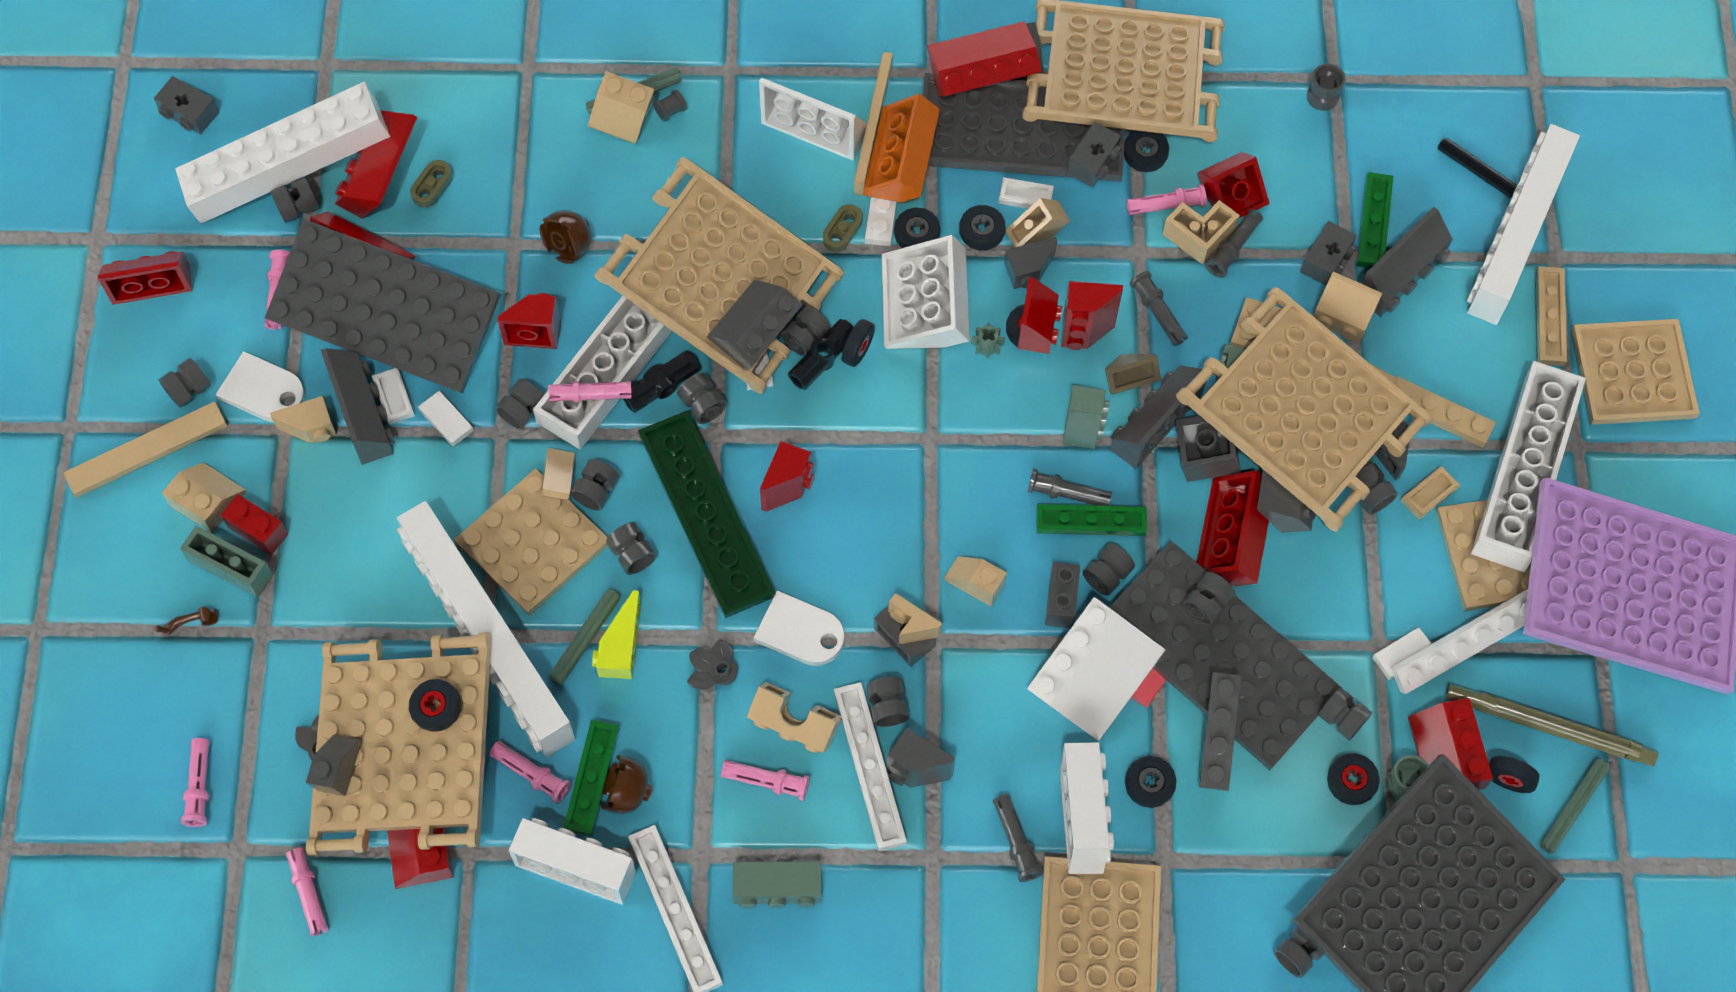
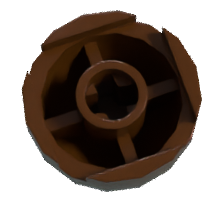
M560 210L551 213L542 220L544 223L539 227L541 239L549 252L553 249L560 255L556 257L558 261L571 264L588 250L591 244L589 224L585 218L576 212Z
M617 755L616 758L620 762L619 764L612 763L603 793L605 795L608 794L607 803L601 801V808L612 813L626 814L638 809L642 801H648L652 785L648 784L647 771L639 761L627 756Z

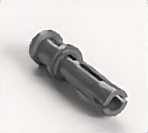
M1249 210L1228 241L1221 243L1217 248L1216 255L1206 262V268L1212 275L1219 278L1226 276L1228 267L1239 258V250L1259 223L1262 222L1263 217L1259 212L1253 217L1256 210Z
M1150 271L1138 274L1131 280L1130 286L1133 289L1135 288L1141 296L1143 306L1151 309L1172 341L1173 346L1182 344L1184 342L1182 339L1187 340L1188 335L1164 302L1163 291L1158 289L1152 281Z
M1034 468L1027 491L1029 493L1036 491L1048 494L1052 499L1061 496L1099 506H1109L1110 497L1112 496L1110 491L1062 480V477L1057 474L1050 476L1038 473V470Z
M1009 794L998 796L1000 801L995 798L993 804L1011 847L1009 851L1010 859L1015 861L1019 871L1018 880L1019 882L1034 880L1043 874V869L1038 867L1033 854L1035 848L1026 840L1012 804L1011 796Z

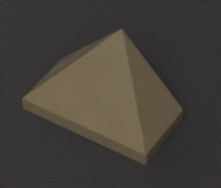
M1121 354L1105 368L1111 395L1161 381L1156 354Z

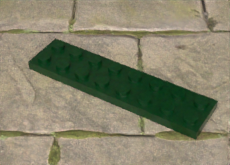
M688 410L638 430V435L724 618L774 598L776 595L774 588Z

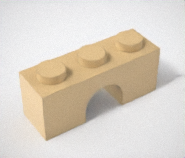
M768 682L760 685L747 714V718L753 720L755 726L762 729L771 728L779 732L778 735L788 741H799L804 744V748L814 753H824L830 748L842 716L816 705L810 710L806 720H796L788 711L790 692Z

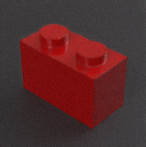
M239 494L221 514L229 529L269 555H272L288 536L280 520Z

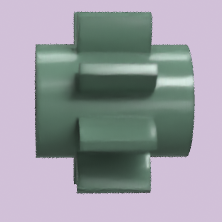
M987 323V326L983 328L976 327V336H972L971 344L977 345L975 353L986 355V358H989L994 353L999 355L1000 346H1003L1005 342V337H999L1001 328H994L990 326V323Z

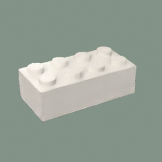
M1099 742L1064 743L1059 773L1068 874H1103L1105 864L1110 863V850H1113L1114 847L1113 833L1108 832V823L1111 822L1110 806H1105V797H1108V780L1103 779L1102 771L1106 769L1105 753H1100Z
M522 818L509 848V853L515 866L624 905L636 875L633 860L625 850L620 848L606 849L602 847L603 844L595 839L586 838L584 841L576 838L575 834L567 829L559 828L557 831L548 828L546 822L536 818H532L531 821Z

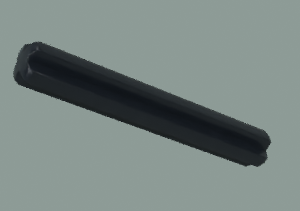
M1444 138L1439 143L1438 150L1509 198H1512L1517 187L1515 183L1450 139Z

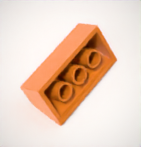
M920 93L882 108L863 190L865 196L901 203L921 197L940 108Z

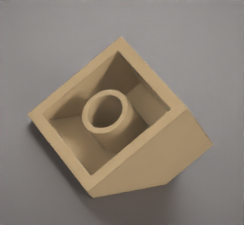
M606 71L595 98L588 127L636 144L653 101L654 89Z
M1333 272L1313 317L1329 330L1340 334L1343 338L1360 343L1374 315L1382 293Z
M204 462L180 471L162 492L172 508L212 534L223 522L221 514L237 494L243 497L247 493L246 489Z

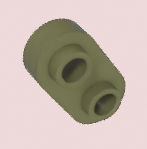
M435 160L430 162L412 185L410 193L413 202L417 206L429 207L433 205L450 183L452 173L450 166L445 161ZM437 175H443L441 178H435Z
M847 204L838 209L823 232V243L828 250L838 252L848 246L862 225V211L860 208ZM852 219L853 222L848 223L845 220ZM835 238L840 239L839 242H833L832 240Z

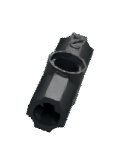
M839 319L822 338L813 341L809 352L788 372V378L795 386L806 390L823 371L832 368L835 359L843 351L847 338L854 328L847 320ZM820 352L828 353V355L824 357L819 356L817 354Z
M685 350L666 364H656L645 372L643 379L631 386V399L625 398L623 400L629 410L636 413L657 398L665 399L676 391L678 384L700 371V366L693 354Z

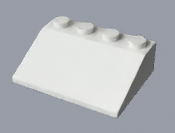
M764 78L760 79L761 124L854 161L863 144L867 126L866 122L854 114Z
M953 235L882 254L884 347L886 349L941 348L969 342L966 248Z
M1094 597L1027 689L1097 741H1100L1166 650Z

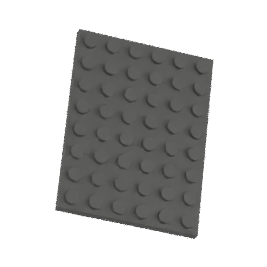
M1441 754L1434 759L1291 921L1360 992H1470L1566 879L1444 754Z

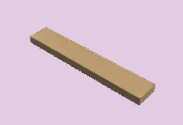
M884 52L882 54L854 180V192L856 195L864 196L863 190L892 71L893 53Z
M214 401L63 472L73 495L77 498L228 426Z

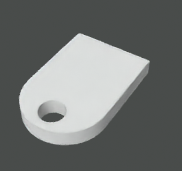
M244 351L216 393L218 400L269 422H273L270 415L271 412L290 407L282 405L284 398L288 396L296 398L295 402L290 406L305 401L304 388L296 375Z
M777 591L753 639L754 642L804 664L820 666L830 663L840 654L844 644V631L840 621L831 613ZM826 637H831L836 640L837 644L832 649H826L821 645V641Z

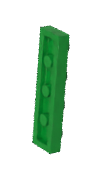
M1372 172L1367 173L1356 266L1371 268L1386 254L1394 176Z
M1037 504L1036 534L1146 536L1147 507Z
M591 720L563 826L564 829L576 834L593 836L620 730L619 725Z

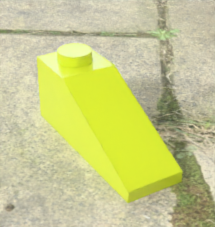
M632 591L600 639L598 651H593L592 667H596L599 677L632 679L641 604L639 591Z

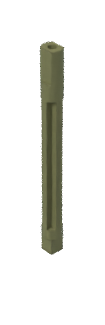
M1450 683L1446 692V699L1453 701L1470 698L1472 707L1475 710L1630 761H1638L1654 767L1659 755L1657 750L1643 746L1641 743L1483 691L1478 692Z

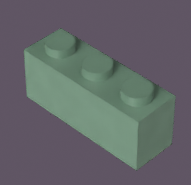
M1073 385L1063 445L1095 449L1096 441L1102 440L1110 401L1104 400L1106 390Z
M195 526L180 548L189 562L256 597L260 595L273 576L265 561Z
M821 861L733 862L734 904H739L741 908H754L757 904H768L772 908H782L786 906V903H798L799 907L805 908L814 907L815 903H821Z

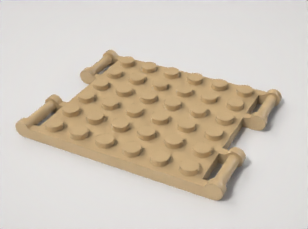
M1037 0L1035 7L1037 12L1036 27L1041 46L1049 43L1051 44L1048 74L1035 73L1027 76V103L1022 115L1024 120L1033 122L1041 119L1092 125L1096 122L1104 127L1198 137L1206 142L1217 140L1216 114L1217 108L1220 105V97L1215 93L1201 92L1203 61H1207L1213 66L1222 63L1221 36L1225 29V22L1222 19L1061 0ZM1049 12H1055L1053 31L1045 30L1047 14ZM1205 29L1212 32L1211 49L1204 48ZM1041 86L1046 87L1044 107L1037 106L1038 89ZM1200 105H1205L1207 108L1205 125H1198Z
M681 157L676 164L677 168L661 190H657L652 196L655 203L669 209L644 244L632 236L624 234L619 241L620 245L604 267L597 270L594 276L599 282L607 284L746 382L753 391L762 394L767 388V381L778 365L789 356L790 349L775 338L768 347L774 354L757 377L752 373V370L764 353L751 369L747 371L709 340L707 335L754 279L781 286L803 303L804 307L811 306L819 311L822 307V301L836 281L841 280L844 271L692 161ZM684 175H691L692 179L678 198L675 200L671 197L670 194ZM628 251L634 252L636 255L618 278L612 273ZM824 270L828 276L814 296L811 297L806 292L820 272Z
M1273 287L1268 293V298L1250 317H1246L1241 322L1242 329L1248 334H1253L1256 339L1229 368H1226L1217 359L1210 357L1204 363V368L1189 385L1178 391L1176 398L1180 403L1192 408L1324 520L1325 525L1330 530L1338 531L1343 525L1344 518L1360 500H1364L1370 493L1369 488L1356 477L1357 473L1382 444L1387 447L1391 455L1401 457L1406 450V445L1422 427L1429 424L1432 418L1425 409L1280 288ZM1276 304L1282 306L1283 309L1265 328L1259 324ZM1212 374L1218 376V381L1199 399L1195 393ZM1408 414H1411L1414 420L1400 437L1396 439L1392 432ZM1348 486L1352 493L1334 513L1328 507Z
M488 632L479 633L478 636L443 638L442 635L432 636V657L382 660V643L380 639H371L368 643L337 645L334 642L323 643V670L316 752L333 735L360 739L362 743L346 796L319 792L313 788L309 838L306 841L308 855H319L323 851L344 850L364 853L368 849L369 831L421 829L418 835L420 850H428L432 846L467 845L469 848L479 847L491 655V636ZM479 648L478 654L444 656V649ZM369 654V661L336 663V656ZM440 679L449 682L458 690L462 700L458 719L451 727L443 731L431 732L422 729L412 720L409 712V699L412 692L427 680ZM434 700L432 702L434 705H430V708L436 711L438 709L437 705L440 706L441 703ZM468 827L467 833L433 834V828ZM356 832V836L350 839L322 840V834Z

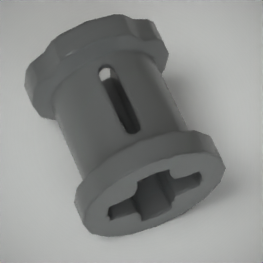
M676 89L671 91V95L660 101H653L657 115L664 122L677 111L687 109L683 96Z

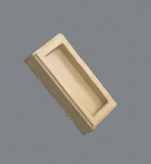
M552 448L547 449L541 495L565 500L569 499L574 462L573 452Z
M1440 466L1404 495L1401 502L1420 520L1460 487V484Z

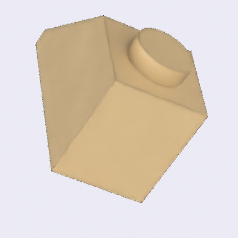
M1040 198L1006 229V233L1014 247H1019L1052 238L1070 220L1059 201Z
M323 396L270 413L278 430L308 443L324 442L331 436L336 435Z
M958 556L945 575L944 580L992 607L1005 586L1007 572L984 559Z

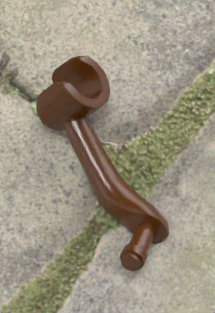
M200 607L195 613L174 618L164 627L160 625L154 626V631L162 632L164 636H168L179 626L200 619L203 626L214 625L218 622L215 609L208 610L207 607Z

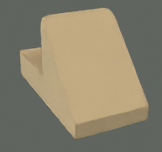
M896 593L889 600L888 612H890V616L898 623H907L899 635V644L939 637L942 629L940 621Z

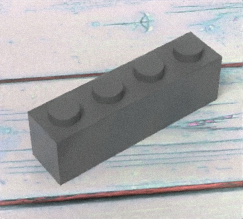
M1216 672L1212 674L1200 788L1229 791L1241 675Z

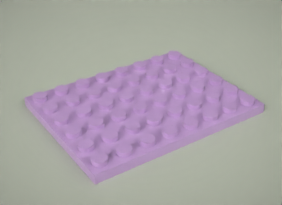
M1545 477L1540 481L1523 635L1728 695L1734 692L1736 669V535Z

